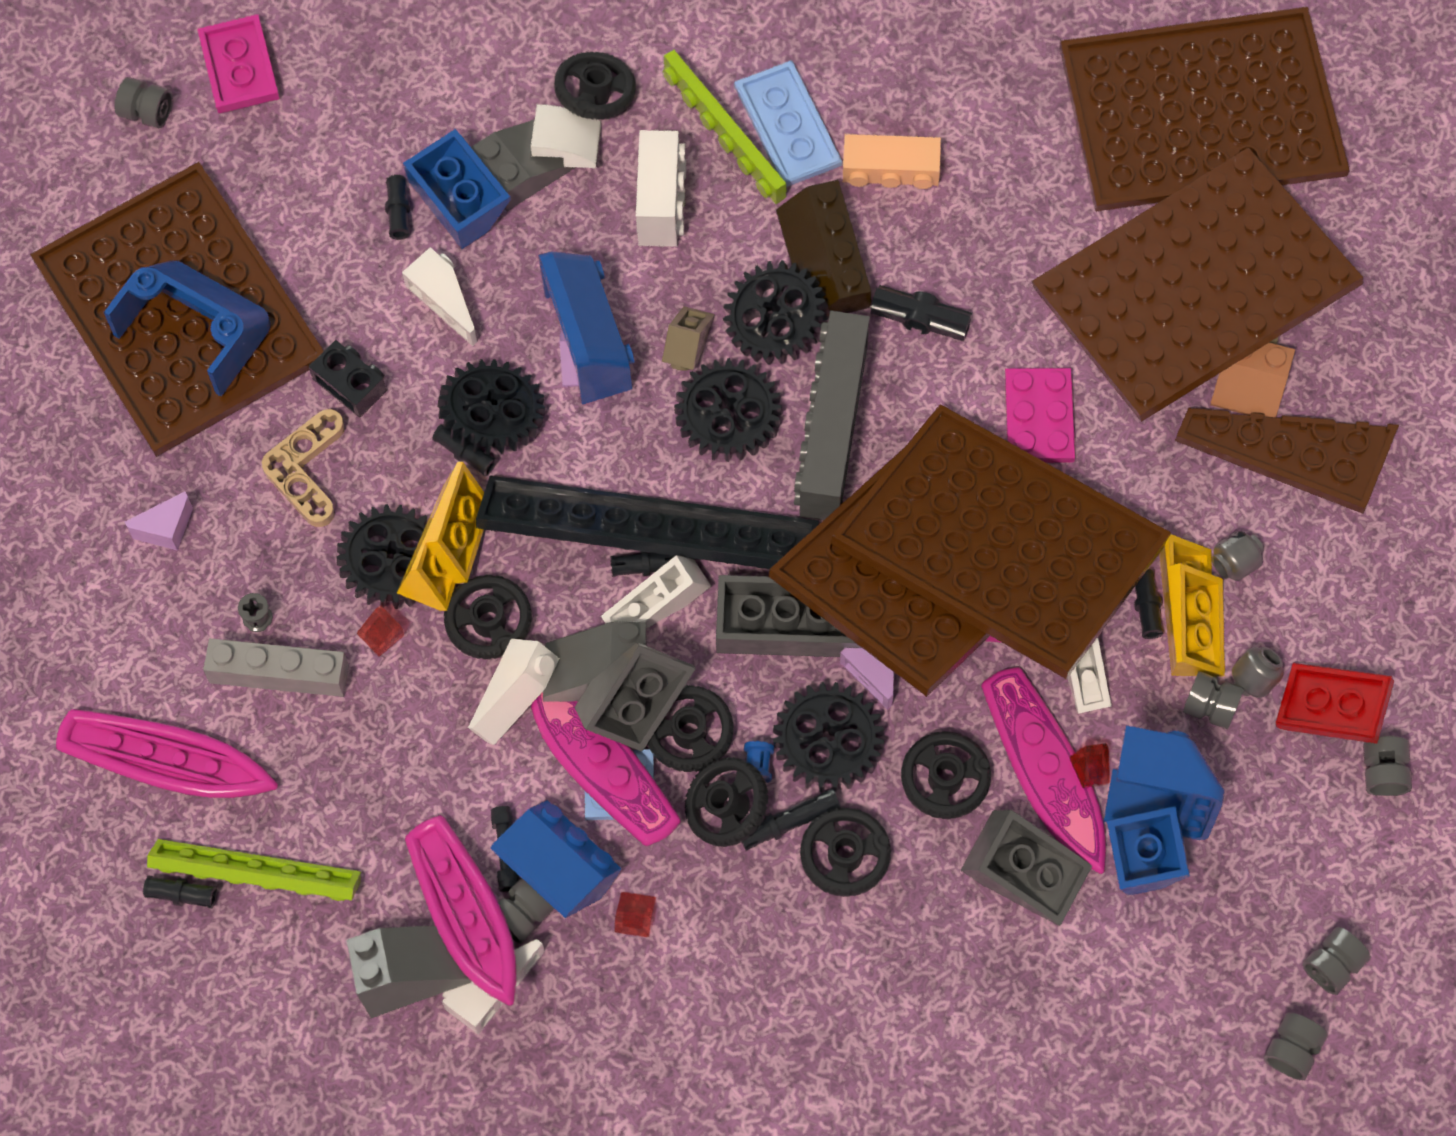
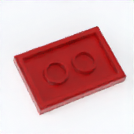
M1293 663L1275 725L1277 728L1287 731L1377 744L1395 681L1392 676Z

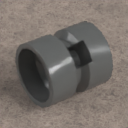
M126 77L120 84L116 94L115 114L118 117L131 121H137L141 118L142 124L160 129L164 126L171 112L173 93L168 88L155 84L148 87L145 81Z
M1198 671L1183 713L1198 719L1208 716L1211 724L1228 730L1244 688L1229 682L1219 685L1216 677Z
M1383 736L1379 737L1377 744L1364 742V763L1370 767L1365 771L1367 793L1374 796H1399L1412 790L1411 770L1405 766L1410 762L1409 741L1402 737Z
M520 878L509 890L510 898H501L498 903L506 918L512 939L522 944L535 930L533 923L535 921L543 922L554 908L526 881Z
M1336 927L1322 942L1324 949L1320 948L1318 951H1313L1302 964L1307 975L1332 995H1338L1351 980L1350 973L1357 974L1371 959L1370 953L1363 943L1352 933L1341 927Z
M1289 1012L1286 1013L1277 1030L1280 1038L1272 1040L1264 1055V1060L1269 1066L1290 1078L1303 1081L1306 1080L1314 1065L1315 1060L1312 1055L1320 1053L1328 1033L1316 1022L1302 1015Z

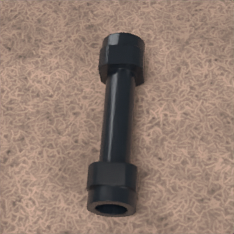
M498 806L491 809L492 828L496 829L497 839L513 824L512 811L509 806ZM499 857L500 870L497 871L498 888L500 892H507L519 880V875Z

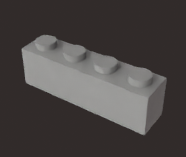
M209 638L203 671L211 684L344 697L349 664L345 653L339 651Z

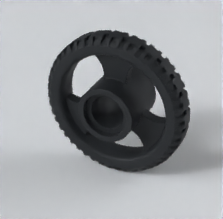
M587 51L572 55L561 63L555 74L554 91L561 105L569 112H572V114L582 118L586 117V119L590 118L591 120H604L605 118L609 119L618 116L629 108L635 97L636 81L631 69L622 60L608 53ZM611 71L617 74V76L612 77ZM568 75L580 80L577 98L573 97L565 86V80ZM610 92L622 94L619 99L607 104Z
M481 575L468 579L467 583L460 584L452 593L447 611H444V625L451 642L464 654L477 659H497L502 657L511 639H526L532 622L531 606L524 591L513 581L497 575ZM481 589H493L492 596L483 595L476 598L472 602L470 609L460 606L461 602L471 593ZM515 600L520 610V620L515 632L509 633L504 630L506 618L503 607L508 602ZM491 612L496 614V617L491 621L485 622L480 620V617L485 613ZM466 625H473L478 635L492 639L491 645L481 646L473 644L461 635L459 629Z
M686 685L675 702L683 699H694V707L680 708L674 713L672 720L663 719L647 745L654 757L663 765L677 771L696 772L703 770V767L707 766L708 763L723 758L733 739L734 724L731 712L720 696L704 687ZM712 712H717L722 724L721 736L716 746H712L705 741L707 734L705 717ZM687 723L695 724L698 727L691 734H686L680 730ZM673 736L678 746L684 749H692L693 756L692 758L674 756L665 750L659 741L664 737Z
M935 732L920 738L908 750L902 763L901 781L907 798L921 812L935 818L955 819L971 813L983 802L991 783V768L985 752L971 738L956 732ZM939 745L955 746L966 751L971 757L962 763L959 757L951 753L936 755L934 747ZM915 764L923 765L929 769L928 783L933 793L927 798L921 795L914 783L913 769ZM941 770H950L954 773L955 777L952 780L946 781L940 779L937 773ZM972 778L979 781L974 793L968 799L956 805L950 804L948 796L958 792L962 786L963 779Z
M726 757L708 763L707 766L703 767V770H700L695 775L696 778L692 779L689 785L690 789L687 790V799H685L687 822L693 833L708 844L719 847L739 844L741 841L749 838L750 834H754L758 829V825H761L764 819L763 816L766 815L768 808L766 805L769 799L766 781L756 767L739 758ZM726 771H737L736 778L732 784L725 781H715L707 787L709 782L717 775ZM753 789L754 798L751 811L741 824L739 821L747 815L750 808V800L746 792ZM729 797L728 803L724 806L725 800ZM705 807L709 813L721 818L722 827L719 833L711 832L705 827L700 816L701 808Z
M842 807L840 809H831L830 812L826 811L811 822L802 837L800 858L807 877L815 886L831 895L850 897L871 890L881 881L889 867L891 846L884 827L872 815L859 809ZM840 821L855 822L867 828L871 833L865 839H861L857 833L850 830L836 832L834 823ZM814 841H821L828 846V861L833 869L825 876L818 870L813 860L812 847ZM842 846H849L855 853L849 858H843L836 853V850ZM864 855L876 856L878 861L872 872L865 878L851 883L847 873L856 870L860 866Z

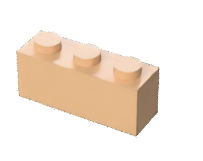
M845 134L843 182H848L857 187L865 186L868 183L882 184L887 188H895L900 184L914 185V187L919 189L938 186L941 138Z

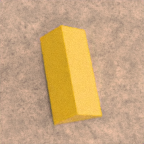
M464 462L456 463L443 485L397 591V594L440 611H447L455 584L468 582L484 529L476 528V517L484 491Z
M1171 534L1164 548L1159 553L1171 676H1197L1198 671L1214 677H1224L1223 579L1212 575L1211 549Z

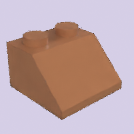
M1269 342L1219 373L1210 405L1249 416L1251 413L1263 414V417L1276 418L1295 349Z

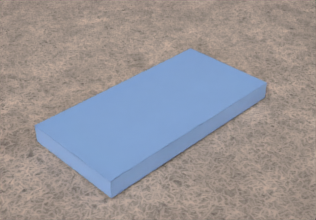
M792 60L734 82V87L775 171L786 182V187L842 166V160Z

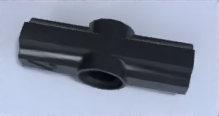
M879 285L876 289L870 311L871 314L901 322L910 331L914 328L922 331L921 334L923 335L929 334L931 331L960 341H964L973 314L942 304L937 297L927 292L917 291L912 295Z

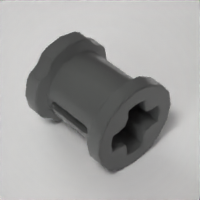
M250 593L241 598L238 604V612L244 626L252 632H262L271 625L273 616L264 596L258 593ZM255 609H260L256 612V616H251L254 615Z

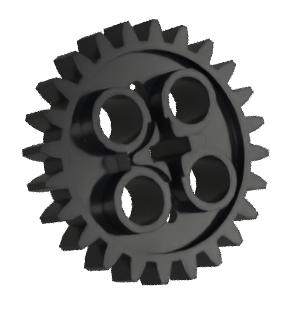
M784 260L780 261L778 268H775L772 262L768 261L767 269L764 271L756 265V274L751 276L749 273L744 272L746 282L743 284L735 281L734 284L738 288V292H728L727 294L733 303L723 306L726 312L730 314L723 317L725 324L730 326L725 331L729 337H734L731 341L736 348L741 347L740 351L745 357L751 354L755 362H758L763 356L767 365L772 363L774 357L777 358L780 364H784L785 355L787 354L793 360H797L796 350L800 349L802 352L808 353L805 344L808 341L814 344L818 343L813 334L821 332L820 321L828 320V316L822 311L829 307L827 301L822 299L826 293L822 287H818L820 282L815 276L811 277V273L807 268L800 271L799 266L795 262L788 269ZM774 289L770 296L762 297L766 290ZM800 298L803 299L800 305L791 307L793 301ZM761 317L758 324L752 327L749 326L751 320ZM789 327L787 334L777 337L781 329Z
M727 358L725 366L722 367L715 359L713 369L710 370L706 365L702 364L701 375L691 371L690 380L692 383L682 381V390L684 392L676 393L678 404L674 405L675 414L678 415L676 417V426L682 427L680 429L682 438L689 437V447L692 448L700 444L699 454L702 456L710 450L712 451V460H715L719 453H724L726 462H729L732 453H736L738 459L743 460V451L745 450L754 456L756 444L765 449V437L774 439L775 430L772 427L780 426V418L777 416L782 415V406L778 405L780 403V393H773L775 391V382L766 383L767 373L763 372L757 376V365L755 364L748 370L744 369V360H741L737 367L732 366L730 358ZM732 386H738L742 390L732 393L727 389ZM714 387H717L721 392L722 399L727 408L722 409V399L713 389ZM702 401L713 403L710 407H701L698 404ZM734 409V419L743 432H738L729 410ZM748 412H754L758 416L753 419H747L743 415ZM718 427L729 429L724 434H718L714 430Z
M479 359V364L476 368L470 362L466 363L465 371L458 367L455 368L454 377L450 375L446 377V384L441 385L440 396L438 397V418L444 419L443 429H451V439L461 436L462 447L471 442L474 444V452H477L483 446L488 455H490L492 448L496 447L500 454H504L505 446H509L514 452L517 451L518 442L527 446L529 436L535 438L538 428L542 427L546 408L543 405L545 396L544 394H539L540 385L531 384V374L521 377V367L511 371L509 370V362H506L503 367H498L496 359L492 360L491 366H486L485 362Z
M385 504L384 512L380 514L375 507H371V517L369 518L360 512V524L349 521L348 529L350 532L342 531L341 541L344 543H337V553L340 555L336 556L337 566H341L339 569L340 578H347V589L356 587V598L366 594L367 605L372 604L375 599L380 600L381 609H384L387 601H392L394 609H398L399 600H404L409 607L412 606V599L397 594L403 577H400L398 573L407 570L416 550V547L409 548L403 543L408 540H414L419 543L427 524V516L424 515L417 520L414 508L406 515L403 514L402 505L397 507L396 512H391L388 504ZM373 536H382L385 538V540L382 542H374L370 540V538ZM389 554H395L393 559L388 558ZM369 565L377 566L379 570L376 572H367L366 570H364V568Z
M820 682L819 691L814 692L812 687L807 685L805 697L797 691L794 692L795 704L785 701L784 709L787 713H777V721L781 724L773 725V734L779 736L773 739V745L775 748L782 749L776 752V759L786 760L783 764L784 772L792 769L795 770L793 773L794 782L802 777L806 778L805 788L807 789L813 782L818 783L819 792H823L826 784H830L834 792H837L838 783L843 782L847 789H851V778L854 777L862 783L864 778L862 770L872 774L874 766L870 761L880 762L881 754L876 750L884 749V740L878 738L884 735V727L875 725L881 721V715L871 714L874 709L873 702L865 705L862 704L864 693L861 692L857 696L852 697V686H848L844 692H839L838 682L834 683L832 690H827L824 682ZM834 711H842L847 717L842 721H835L829 715ZM802 723H810L815 729L810 733H802L797 727ZM852 725H856V726H857V729H848V728H849L850 726H852ZM828 732L830 736H834V740L829 741L827 737H823V733ZM847 741H855L859 744L860 748L850 752L845 750L842 745ZM800 745H809L805 749L800 748ZM815 753H823L827 756L828 760L817 764L811 761L810 757Z

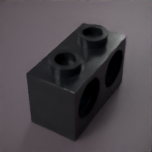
M335 340L308 367L312 379L361 418L387 391L384 382L385 375L375 365L370 364L368 366L360 360V354L352 346L346 345L344 347ZM336 365H345L341 370H331ZM360 384H369L366 389H355Z

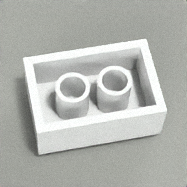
M639 131L636 200L638 246H677V236H684L683 207H685L684 179H686L685 144L679 143L678 131Z

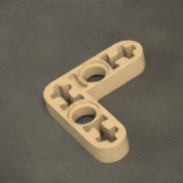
M325 409L317 413L267 452L262 459V468L266 477L301 516L315 527H324L333 520L335 515L334 507L331 500L304 472L302 467L342 436L345 429L343 418L340 413L332 409ZM326 420L330 423L335 421V429L332 431L329 428L324 429L323 422ZM315 429L316 434L319 433L322 440L317 441L315 434L311 430ZM301 439H308L313 443L312 448L305 453L297 452L294 449L295 444ZM276 460L278 463L283 461L284 469L289 474L285 479L278 469L272 470V461ZM295 482L307 484L306 492L299 496L292 495L289 489ZM312 498L319 508L324 507L325 515L315 514L312 516L314 512L308 501Z

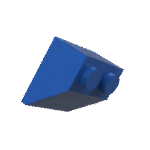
M1176 806L1107 821L1119 888L1126 895L1163 889L1190 876Z

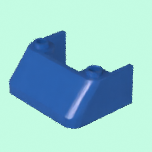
M554 251L538 255L544 295L546 299H552L577 372L582 405L632 390L629 364L635 363L630 345H623L601 283L605 276L600 260L594 261L591 255Z
M167 261L136 270L104 311L113 335L120 339L148 300L158 296L162 291L213 320L211 323V334L216 342L225 347L208 368L207 373L215 393L222 396L270 330L271 323L265 309L179 261Z
M1126 725L1118 770L1112 769L1103 822L1176 806L1182 836L1195 840H1206L1210 836L1223 805L1225 790L1195 742L1189 739L1188 734L1181 731L1163 733Z

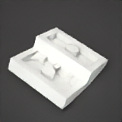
M537 104L531 142V156L563 157L564 167L596 168L601 121L576 116V114H572V112L563 107Z

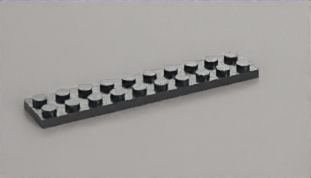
M491 475L489 476L476 517L477 529L625 550L677 555L691 559L766 569L774 566L819 525V520Z

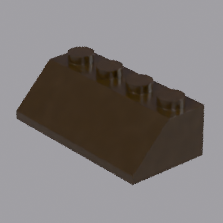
M839 180L807 186L776 209L791 265L794 262L797 263L800 271L807 268L811 273V277L815 276L820 282L818 287H822L826 293L822 299H825L829 304V307L822 311L826 313L828 318L830 311L851 313L870 308L871 288Z

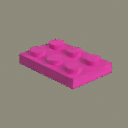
M258 14L197 29L218 114L280 99Z
M1071 368L1005 369L1007 441L1046 463H1074L1075 446Z

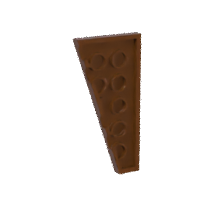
M1188 408L1175 441L1364 514L1399 425L1373 426L1369 425V422L1356 421V424L1336 423L1334 419L1284 415L1281 418L1263 417V414L1251 413L1250 416L1230 414L1229 411Z

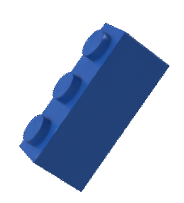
M456 128L403 163L408 182L461 249L489 232L511 200L509 194Z
M548 800L529 808L490 847L494 853L564 918L600 900L622 870L613 861L609 853L601 850L588 838L584 830L576 827L563 815L559 807L551 804Z

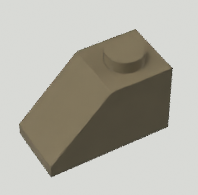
M683 306L669 324L662 362L670 364L676 370H693L700 361L715 314Z

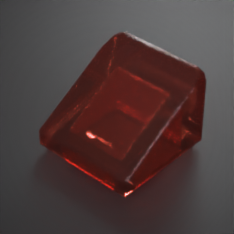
M380 605L357 631V635L380 657L404 636V632L400 624Z
M1107 743L1084 746L1069 757L1082 788L1104 786L1110 783L1109 748Z
M621 892L615 915L614 932L649 938L656 897Z

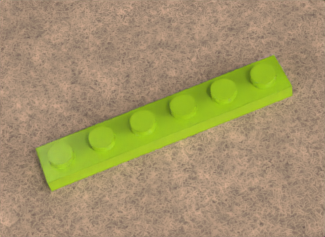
M673 49L663 55L664 70L662 72L666 81L671 86H678L682 91L681 96L685 104L689 108L695 107L698 110L700 120L705 128L709 131L713 129L719 136L718 140L722 148L727 153L732 151L738 158L737 164L745 175L751 174L757 181L756 187L764 198L770 197L775 204L786 198V182L677 52Z
M157 839L147 855V868L159 869L164 873L178 872L191 874L200 879L215 878L227 880L232 884L246 883L259 885L268 890L283 889L295 891L300 895H321L336 901H352L361 881V871Z

